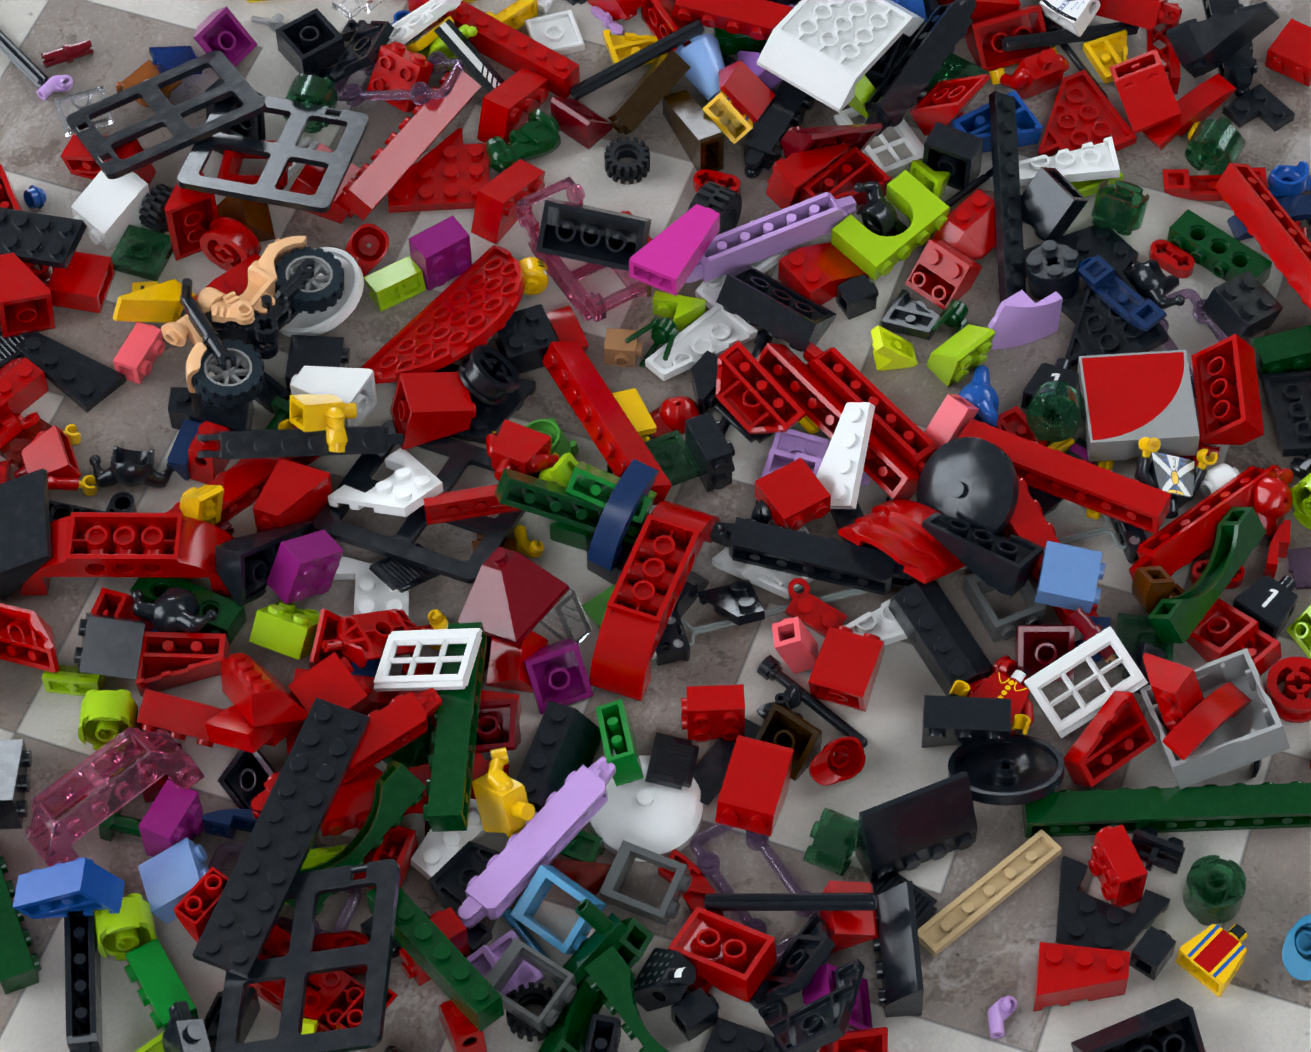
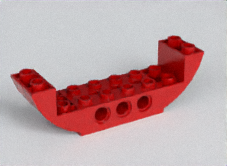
M666 500L660 502L651 514L647 515L607 603V609L593 653L589 676L590 685L642 701L651 681V659L704 541L712 543L711 531L715 522H721L718 516Z
M71 512V516L50 522L52 558L21 585L20 595H48L50 577L210 578L212 592L221 596H232L216 573L215 555L217 545L234 537L215 525L183 516V513Z
M214 867L209 869L173 909L181 924L197 943L229 879ZM275 924L258 960L286 956L290 949L291 935ZM342 970L311 975L307 984L303 1018L317 1020V1032L359 1026L362 1021L365 986ZM285 979L253 983L247 986L255 988L257 995L280 1012L282 1011ZM389 988L386 1009L398 996Z

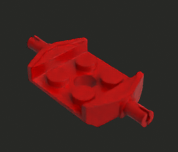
M399 609L342 616L336 626L337 639L324 640L322 642V649H324V652L342 651L344 655L360 668H365L368 660L380 659L382 657L388 636L392 631L433 630V627L430 624L417 627L415 623H412L404 610ZM398 646L395 656L409 654L410 657H413L416 646Z

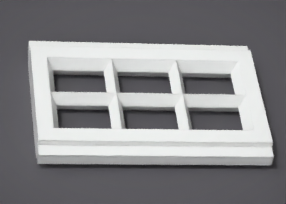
M850 107L834 115V120L838 125H854L851 119L861 114ZM904 119L899 125L893 127L901 137L900 139L889 143L881 133L879 138L884 145L872 149L868 144L862 151L889 177L910 169L912 160H921L923 162L924 146ZM905 143L914 156L901 160L893 147ZM889 150L897 162L884 167L876 154Z
M1111 626L1024 681L1061 739L1092 720L1114 691L1134 693L1148 684ZM1111 645L1119 658L1099 670L1091 657ZM1086 660L1094 674L1074 686L1066 673ZM1123 663L1131 676L1111 688L1103 674ZM1061 677L1069 690L1049 702L1041 689ZM1098 679L1106 692L1086 704L1078 690ZM1073 695L1081 708L1061 720L1053 706Z
M480 628L392 631L388 636L380 660L373 689L376 692L420 691L430 688L434 690L465 689L468 686L482 640V630ZM467 644L464 656L445 655L449 645ZM423 645H442L438 656L420 657ZM398 646H416L413 657L395 658ZM461 662L458 674H440L443 663ZM417 663H436L433 674L414 675ZM392 664H410L407 675L389 676Z

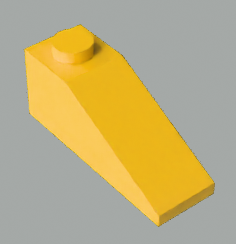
M172 279L119 296L113 319L115 321L164 323L179 320L184 309L180 304L182 284L176 279ZM192 292V297L194 299L196 295Z
M221 485L192 487L180 497L179 508L186 517L215 525L221 519L224 489Z

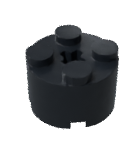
M1047 240L1042 243V246L1037 247L1028 255L1026 259L1027 280L1030 292L1035 298L1042 300L1057 292L1063 300H1066L1077 293L1080 287V274L1078 273L1079 256L1076 250L1063 244H1057L1053 240Z

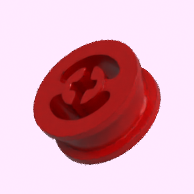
M228 217L214 218L209 225V231L204 232L199 240L200 247L206 257L225 271L230 270L253 254L257 253L259 255L261 252V245L255 234L242 223Z
M1287 657L1276 662L1268 672L1264 691L1270 697L1279 718L1292 723L1311 721V698L1308 699L1311 688V659ZM1282 681H1285L1284 690L1282 694L1279 691L1277 685L1280 684Z

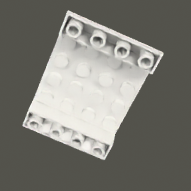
M801 0L773 29L757 60V65L840 113L854 98L856 83L903 33L910 37L921 26L924 19L892 0Z

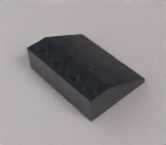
M43 468L0 484L1 600H5L52 558L47 470Z
M967 772L958 773L859 812L856 857L869 882L879 879V881L889 880L894 876L895 872L914 870L921 863L931 859L934 861L939 860L949 852L957 849H967L976 842L977 822Z

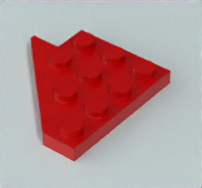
M1084 69L1063 78L1038 150V156L1045 154L1049 157L1058 153L1059 150L1066 148L1069 151L1081 149L1082 144L1089 142L1096 145L1103 143L1104 138L1111 136L1115 151H1119L1136 144L1137 136Z
M458 128L413 165L388 193L389 213L475 209L477 191L490 182L489 156L486 151V143L463 144V130Z

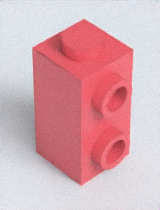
M136 323L113 359L115 370L124 374L126 380L141 384L144 377L151 373L154 361L158 356L162 355L165 349L161 329L151 324Z
M947 394L924 433L934 442L938 449L945 443L957 439L970 418L973 419L979 409L959 394Z
M785 618L780 622L773 623L774 648L791 671L797 674L813 669L819 654L818 644L800 618Z

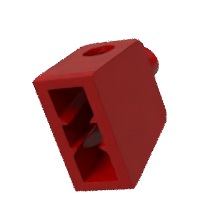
M205 421L199 426L197 434H217V431H230V429ZM196 434L188 449L190 479L208 484L225 470L230 459L221 460L218 457L198 458L197 452L201 450L218 451L217 440H211L210 442L197 441Z
M451 1000L441 1003L439 1005V1020L453 1052H487L483 1031L480 1032ZM468 1038L473 1042L470 1045H463L464 1041Z

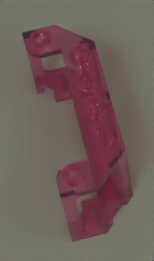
M570 176L516 202L517 219L520 226H524L531 238V242L528 243L531 252L536 258L546 263L548 274L584 321L593 319L594 322H599L606 318L607 311L634 298H648L651 296V285L629 277V271L616 268L612 269L626 288L605 298L600 293L594 295L591 292L588 294L578 281L607 266L588 263L571 272L559 256L536 252L539 222L533 215L531 205L566 189L569 202L583 205V198H585L584 190L580 184H575Z
M128 727L34 797L31 807L34 810L31 825L27 826L25 837L48 867H52L57 863L75 861L79 856L71 845L167 774L173 784L181 789L192 787L205 776L191 756L184 753L167 730L150 732Z

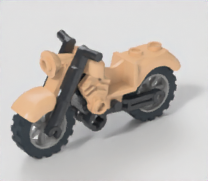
M291 236L283 239L278 238L275 242L270 243L258 261L255 260L249 266L248 286L240 296L236 295L234 291L225 294L215 288L205 287L199 292L195 302L192 297V280L184 278L180 295V304L184 308L181 312V318L176 322L162 325L161 331L164 339L171 345L183 347L188 336L194 346L186 361L188 391L202 395V399L205 402H212L213 406L216 407L223 405L226 408H234V405L239 404L240 407L245 405L248 400L253 401L256 398L257 392L260 393L262 391L264 383V362L261 359H271L278 353V331L286 324H289L302 311H308V314H315V311L324 312L327 310V307L335 306L337 299L340 300L343 295L344 268H341L340 260L338 258L335 259L334 254L328 251L326 253L322 248L318 247L316 249L307 247V236ZM318 283H327V284H325V285L322 287V286H321L320 284H318ZM239 365H241V366L244 367L245 369H237V368H238ZM209 372H214L215 376L210 377ZM237 376H246V377H245L243 380H241V379H239Z

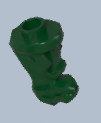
M534 109L528 114V122L519 130H513L509 133L510 144L507 145L503 138L499 136L490 138L486 143L490 167L502 173L519 159L528 161L552 153L561 144L558 122L552 115H546L543 111Z

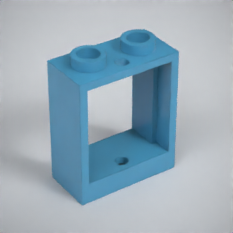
M540 865L510 915L562 953L574 954L588 939L587 936L592 927L579 917L568 937L564 940L533 918L553 884H556L580 902L588 899L601 911L604 910L607 904L552 865Z

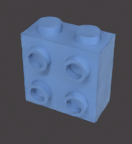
M1047 541L1043 552L1034 602L1075 611L1081 607L1085 613L1090 614L1093 604L1098 605L1100 600L1101 588H1097L1098 579L1102 580L1106 563H1101L1103 552Z
M185 838L138 866L151 913L166 924L177 918L173 911L174 907L209 871L206 864L208 856L200 844L196 845L190 839Z

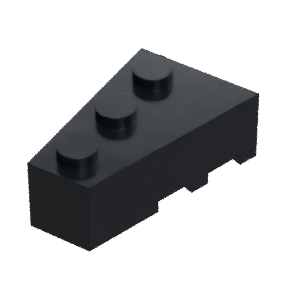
M171 387L168 412L172 428L180 430L183 421L186 419L201 423L209 421L227 427L230 431L252 430L254 404L253 401L248 400L245 405L240 407L239 404L234 405V408H226L223 405L216 407L213 406L212 402H205L202 399V395L189 392L188 388Z
M24 739L0 740V829H22L23 818L28 816V802L25 800V792L30 791V777L27 775V767L32 766V752L27 750Z

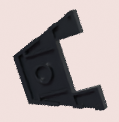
M353 19L349 20L340 33L344 37V41H349L335 66L317 71L307 87L315 94L355 72L373 65L376 62L380 47L387 45L389 42V37L394 27L388 21H371L368 24L365 20H360L358 23Z
M449 364L436 370V372H458L459 365ZM520 379L519 387L514 392L508 393V399L500 406L484 403L470 392L471 401L476 405V416L472 418L468 430L449 435L448 437L486 445L487 435L492 434L493 431L499 433L504 420H509L515 411H519L529 394L532 395L535 392L536 382Z
M469 841L429 879V882L443 908L451 907L458 916L459 906H462V903L467 899L465 890L469 881L474 876H479L486 869L488 861L495 854L499 855L501 852ZM480 922L473 928H467L468 945L471 954L483 945H486L493 938L492 932Z
M1063 856L1060 870L1055 940L1058 944L1126 951L1135 942L1136 937L1144 929H1147L1154 922V919L1161 912H1164L1170 904L1171 899L1146 889L1136 912L1131 913L1080 892L1078 889L1087 872L1088 865Z
M859 958L835 970L836 990L788 1014V1007L782 999L758 1009V1013L784 1052H813L828 1043L836 1042L845 1035L865 970Z

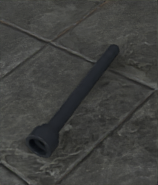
M772 655L766 657L757 669V673L764 679L776 680L786 689L796 683L782 671L783 668L780 666V662ZM799 685L802 695L801 701L844 736L858 738L862 742L863 748L868 745V740Z

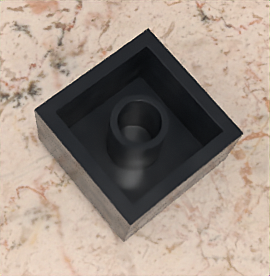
M317 8L275 30L279 52L304 79L315 75L317 71L336 64L345 50L344 37Z
M936 122L924 142L923 163L933 171L950 172L947 186L962 190L976 180L980 173L984 139L955 129L952 126Z
M1250 271L1213 288L1201 307L1227 337L1237 334L1244 341L1270 328L1283 309L1280 303Z
M542 304L515 311L506 322L505 327L493 335L499 352L512 363L518 374L545 367L542 363L544 355L550 343L558 341Z

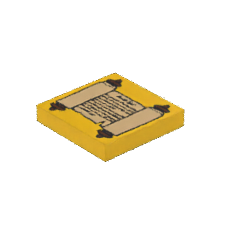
M451 16L440 18L404 45L412 53L420 52L439 37L434 32L436 28L448 19L453 23L455 22Z

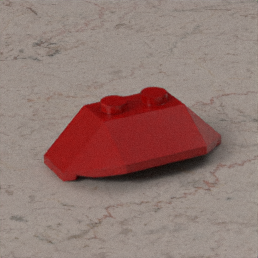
M977 189L946 216L948 219L932 238L933 240H943L972 260L983 259L997 246L994 191Z
M739 341L718 357L716 398L750 435L786 432L806 416L803 409Z
M0 603V659L53 673L60 671L52 627L35 611Z

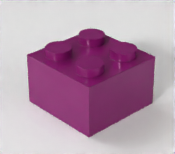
M453 215L409 238L411 259L422 270L425 286L428 291L440 287L447 281L461 275L472 265L470 235Z
M325 530L283 541L277 552L267 584L285 604L324 594L332 586V581L344 550Z
M170 780L166 781L138 826L146 855L154 857L185 838L193 842L196 835L199 836L203 832L202 818L204 814L198 792Z

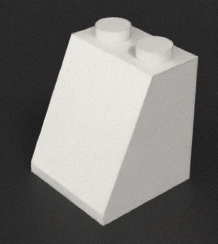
M101 170L72 204V219L83 220L87 225L85 232L96 245L100 244L108 251L143 226L139 220L141 215L139 211L143 208L141 205L142 201L147 199L145 197L146 194H150L148 184L134 172L117 179H108Z
M304 366L299 374H295L290 382L292 395L333 394L343 400L344 403H355L357 416L355 419H345L344 426H361L378 403L374 371L371 369Z

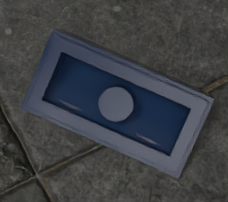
M187 419L182 423L167 462L184 480L189 481L188 449L202 423Z

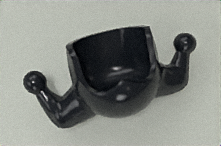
M857 182L854 185L856 193L866 192V203L861 206L856 214H861L863 225L868 230L877 235L889 237L899 235L908 229L898 219L894 207L885 201L878 182Z
M1154 259L1144 263L1133 261L1131 267L1123 272L1139 295L1151 299L1162 310L1174 305L1182 306L1185 303V298L1182 295H1177L1175 298L1166 297L1167 294L1179 286V278L1173 275L1166 277L1158 261Z
M114 446L111 466L105 471L100 466L101 459L98 455H92L89 459L90 465L93 466L95 481L99 487L121 483L129 487L147 485L163 488L168 484L172 473L175 471L169 463H167V468L162 473L154 468L155 449L134 451Z
M173 587L167 589L155 602L143 601L144 594L140 590H135L132 593L134 600L132 605L133 613L151 622L157 632L196 633L218 617V613L214 609L208 610L206 615L198 616L200 607L197 599L183 588Z

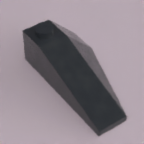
M1267 2L1237 8L1233 14L1220 16V13L1212 14V19L1199 22H1197L1196 18L1187 20L1166 30V34L1182 67L1194 78H1197L1218 68L1280 17L1273 7Z
M937 512L924 520L921 526L987 585L1005 595L1013 596L1024 587L1044 551L1043 547L1020 536L1011 534L1010 538L995 535L993 534L995 529L985 527V530L971 528L967 521Z
M305 521L233 538L216 546V573L238 605L243 606L262 597L266 593L267 580L281 542L314 533V521Z

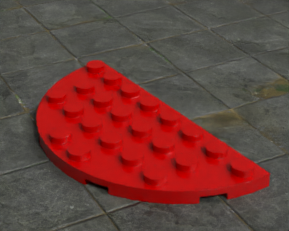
M496 245L490 247L360 368L374 371L375 384L398 382L400 373L435 372L466 356L476 346L486 345L489 338L505 327L506 322L522 299L525 289V275L518 260L512 256L510 251Z

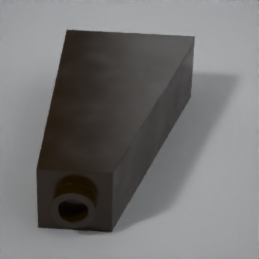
M674 50L658 57L608 117L612 122V127L620 134L624 133L627 135L632 133L691 67Z
M687 90L665 96L663 98V115L697 171L702 169L722 170L724 168V135Z

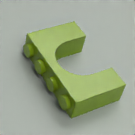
M906 170L887 184L886 200L901 211L910 221L911 225L906 231L896 236H880L868 230L851 214L832 229L831 244L874 281L882 275H888L895 264L900 260H906L917 246L924 245L930 236L937 230L939 231L948 219L946 216L949 215L950 207Z

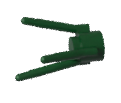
M958 300L951 301L947 308L941 312L940 318L932 326V330L935 331L945 323L949 327L958 326L956 332L958 333L968 324V320L965 318L968 315L967 306Z
M654 317L651 323L625 339L626 343H630L652 329L651 338L654 343L640 363L641 368L645 366V360L656 351L659 345L667 343L663 360H668L674 340L679 334L676 324L671 319Z

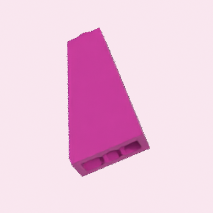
M698 204L693 206L629 259V277L676 296L719 232L720 213Z

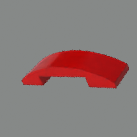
M1253 167L1252 170L1268 188L1265 167ZM1163 169L1164 193L1196 201H1223L1220 193L1215 188L1222 175L1189 176L1188 169Z
M1228 682L1212 692L1190 711L1167 734L1162 742L1184 761L1201 747L1206 738L1228 719L1238 715L1252 700L1233 683Z

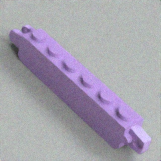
M825 192L716 235L685 283H692L700 279L704 283L828 234L847 216L856 212L857 203L852 195L835 199L831 193Z
M602 756L589 768L582 765L578 771H572L566 778L564 786L558 792L554 791L549 795L545 806L538 813L535 812L533 818L526 822V826L521 832L513 834L507 841L506 848L499 855L495 854L488 861L486 869L479 876L476 875L469 881L465 890L467 899L462 903V906H459L460 908L457 912L458 917L466 928H473L485 916L490 920L499 919L525 891L540 865H549L608 801L606 786L616 773V766L613 763L607 764V759Z

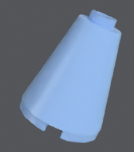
M708 33L690 39L691 44L686 47L682 44L675 52L691 67L684 76L710 102L721 92L718 72L725 67L719 41L713 34Z

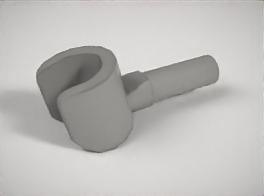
M277 13L271 19L257 16L251 17L252 22L265 24L273 32L285 25V23L281 22L284 16L280 13Z

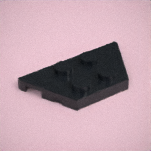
M817 913L810 917L750 999L749 1003L755 1009L798 993L811 983L812 975L819 966L826 963L829 959L830 952L834 948L835 943L824 920Z

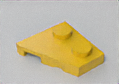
M1126 29L1083 43L1082 51L1105 84L1114 81L1109 67L1127 60Z
M603 30V39L613 65L658 41L657 37L652 35H637L625 32V36L611 35V30ZM657 58L645 63L644 65L654 63L657 60Z

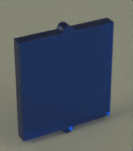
M191 46L149 47V53L153 59L152 64L156 65L159 74L197 58Z

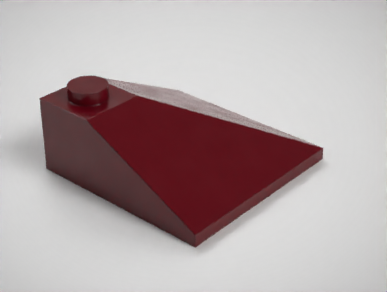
M881 123L808 128L795 126L787 130V133L780 142L785 159L792 153L847 143L850 146L848 151L855 146L863 151L883 127Z
M498 547L482 564L457 623L482 622L487 636L518 646L570 588L566 583L522 554Z

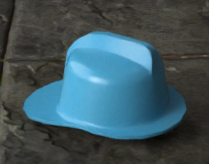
M1311 914L1301 917L1288 931L1282 948V961L1285 969L1292 977L1302 981L1311 980Z

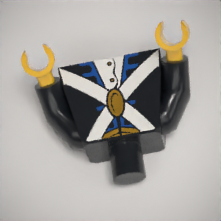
M1143 437L1138 442L1139 448L1143 453L1139 454L1134 477L1141 483L1170 493V509L1166 519L1176 518L1178 516V509L1194 498L1207 473V470H1205L1206 466L1216 463L1218 454L1211 452L1208 460H1206L1208 449L1199 450L1196 456L1199 462L1197 466L1195 465V460L1158 453L1157 451L1161 446L1160 440L1155 437L1151 439Z

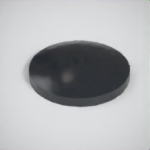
M976 437L957 438L938 448L926 462L918 481L917 502L929 506L941 514L967 521L971 528L985 530V527L995 529L993 534L999 535L1009 523L1017 505L1019 492L1017 473L1009 456L996 444Z
M1010 734L1009 742L1001 744H967L958 747L949 758L948 777L966 771L969 776L973 801L1001 806L1020 805L1040 800L1053 793L1061 785L1064 779V759L1058 749L1044 740L1027 735Z

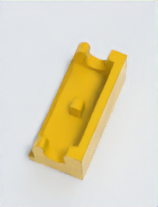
M517 0L496 15L490 11L486 12V14L517 30L525 25L524 20L538 16L537 0Z
M636 388L612 393L640 437L656 432L657 427ZM649 436L642 438L645 444L651 441Z

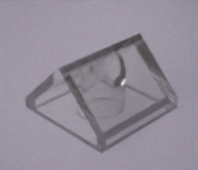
M103 85L52 98L66 137L75 134L67 124V116L107 98ZM111 111L91 120L96 128L114 123Z

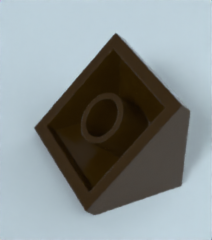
M773 702L755 739L794 749L790 778L795 781L809 767L814 757L821 752L822 731L784 706Z

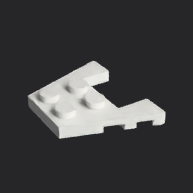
M399 448L385 458L386 468L395 471L393 475L378 482L375 487L366 493L343 485L328 495V502L333 507H338L339 503L349 504L350 509L353 510L371 507L374 508V513L407 517L424 505V498L436 497L442 493L443 484L407 450Z
M805 524L802 528L797 530L808 532L807 528L805 527ZM728 547L712 558V565L743 580H750L752 584L788 600L791 597L787 592V587L791 580L802 578L808 584L814 580L804 576L734 561L729 555ZM799 584L793 587L795 593L803 588Z
M344 556L341 557L333 580H355L354 615L399 609L404 610L409 617L410 589L403 593L397 589L392 591L369 570L370 565H372L371 563Z

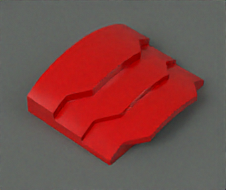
M898 499L888 500L873 506L871 513L857 518L855 523L840 528L837 533L858 546L869 543L893 558L898 564L905 566L903 572L924 584L966 566L921 527L924 520L933 513L940 512L918 502Z

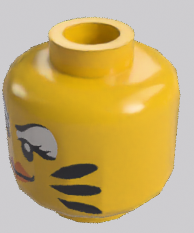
M536 257L520 260L519 264L525 275L523 294L533 296L544 292L548 286V267L546 263Z

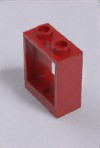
M262 140V141L277 142L278 140ZM225 150L217 178L254 185L258 182L261 175H239L243 159L269 158ZM293 162L288 163L276 189L283 190L284 186H287V173L289 166H292Z

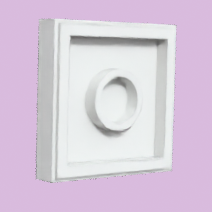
M572 9L524 20L525 28L530 38L561 55L585 50V44Z

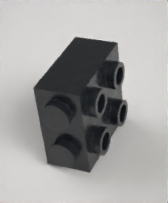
M1041 167L1021 195L1022 221L1031 225L1036 230V236L1041 240H1053L1064 235L1088 200L1056 168Z
M291 335L285 374L287 390L291 393V379L295 374H299L304 366L345 367V364H349L350 348H346L344 337Z
M711 412L685 420V452L707 492L723 489L727 485L732 484V472L735 471L732 456H735L734 447L730 440L726 441L720 421H715Z
M86 612V618L80 619L78 636H83L81 647H76L74 654V664H78L79 672L136 680L145 629L144 621Z

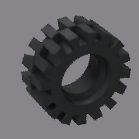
M625 136L626 140L622 141L620 137L617 138V143L611 141L610 146L606 147V152L604 153L605 171L609 178L613 176V181L617 182L620 179V184H625V181H629V184H634V179L640 182L642 177L646 178L647 172L650 171L648 146L645 147V142L643 141L638 143V138L634 137L633 141H630V136ZM626 157L636 159L635 162L628 164L621 163L618 160Z
M161 183L155 185V188L152 187L150 194H146L145 197L147 199L142 201L141 205L143 208L139 211L141 214L139 220L143 226L159 234L169 231L164 208L173 191L172 188Z
M528 982L529 988L525 989L523 984L518 986L519 992L514 989L511 992L510 999L522 1007L529 1004H539L545 1008L555 994H553L549 986L544 990V984L539 983L538 988H534V982ZM506 1010L507 1024L510 1026L513 1034L517 1032V1036L520 1039H523L525 1035L527 1036V1041L533 1042V1036H537L538 1041L543 1040V1034L547 1036L553 1027L547 1026L543 1033Z

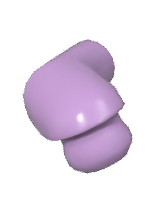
M69 75L52 76L36 93L42 100H46L53 92H66L73 87V79Z
M1013 996L1000 998L988 1009L987 1015L991 1038L998 1039L1005 1036L1004 1021L1013 1014L1018 1006Z

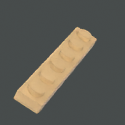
M1041 829L918 929L919 943L933 957H936L1062 853V847Z

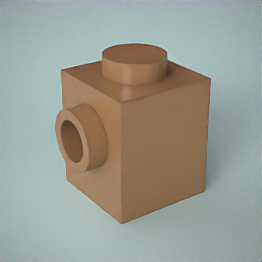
M606 329L604 365L636 367L637 357H642L643 341H638V338L630 343H626L625 339L638 330Z

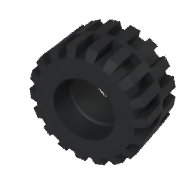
M713 181L704 184L692 199L688 210L698 204L720 213V230L717 235L736 228L742 209L741 195Z

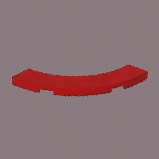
M676 849L673 850L668 858L686 864L691 873L690 876H692L688 891L686 893L682 892L681 895L688 905L691 914L697 906L706 909L704 907L705 895L716 894L714 888L710 886L707 879L702 875L701 870L691 860ZM660 867L658 875L671 884L675 872ZM710 911L724 917L723 911ZM696 973L695 982L689 985L687 989L693 992L701 987L708 995L714 986Z

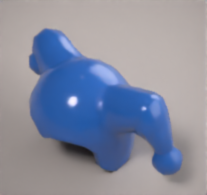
M1300 161L1296 166H1276L1268 176V190L1276 199L1301 195L1305 191H1311V175H1309L1307 162Z
M980 365L976 367L971 382L961 389L959 395L979 409L973 418L974 420L985 422L996 428L999 417V397L996 390L991 386L988 367Z

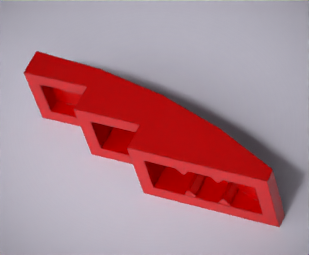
M1218 73L1177 101L1182 116L1149 128L1146 131H1142V133L1157 148L1162 150L1177 135L1182 137L1194 123L1205 121L1236 91V88Z

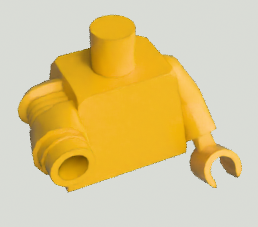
M333 394L290 395L289 419L280 422L278 429L294 428L293 425H295L303 432L326 430L329 451L345 452L346 442H348L344 426L345 419H355L357 407L355 403H344L343 400Z
M505 747L490 750L492 760L489 764L488 773L471 782L483 830L485 832L505 833L510 838L515 833L519 834L526 826V822L533 818L535 808L532 804L528 803L523 784L510 778L503 771L504 765L509 764Z

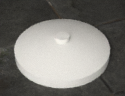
M321 247L324 252L327 253L329 251L334 254V258L340 260L341 268H344L342 298L340 300L337 299V304L333 307H327V310L324 312L315 311V314H308V311H302V313H298L289 324H286L279 330L280 333L289 337L291 335L318 336L334 329L349 317L359 303L364 288V277L361 268L350 254L338 248ZM318 283V284H320V285L323 287V286H324L325 284H327V283Z
M639 756L644 778L617 787L613 777L606 786L608 801L589 821L593 834L603 838L605 848L615 855L623 840L665 857H669L675 849L679 852L682 851L697 835L703 818V803L700 802L701 791L695 779L693 778L690 788L682 786L681 790L646 782L645 778L651 756ZM635 858L634 860L638 862H647L639 858Z

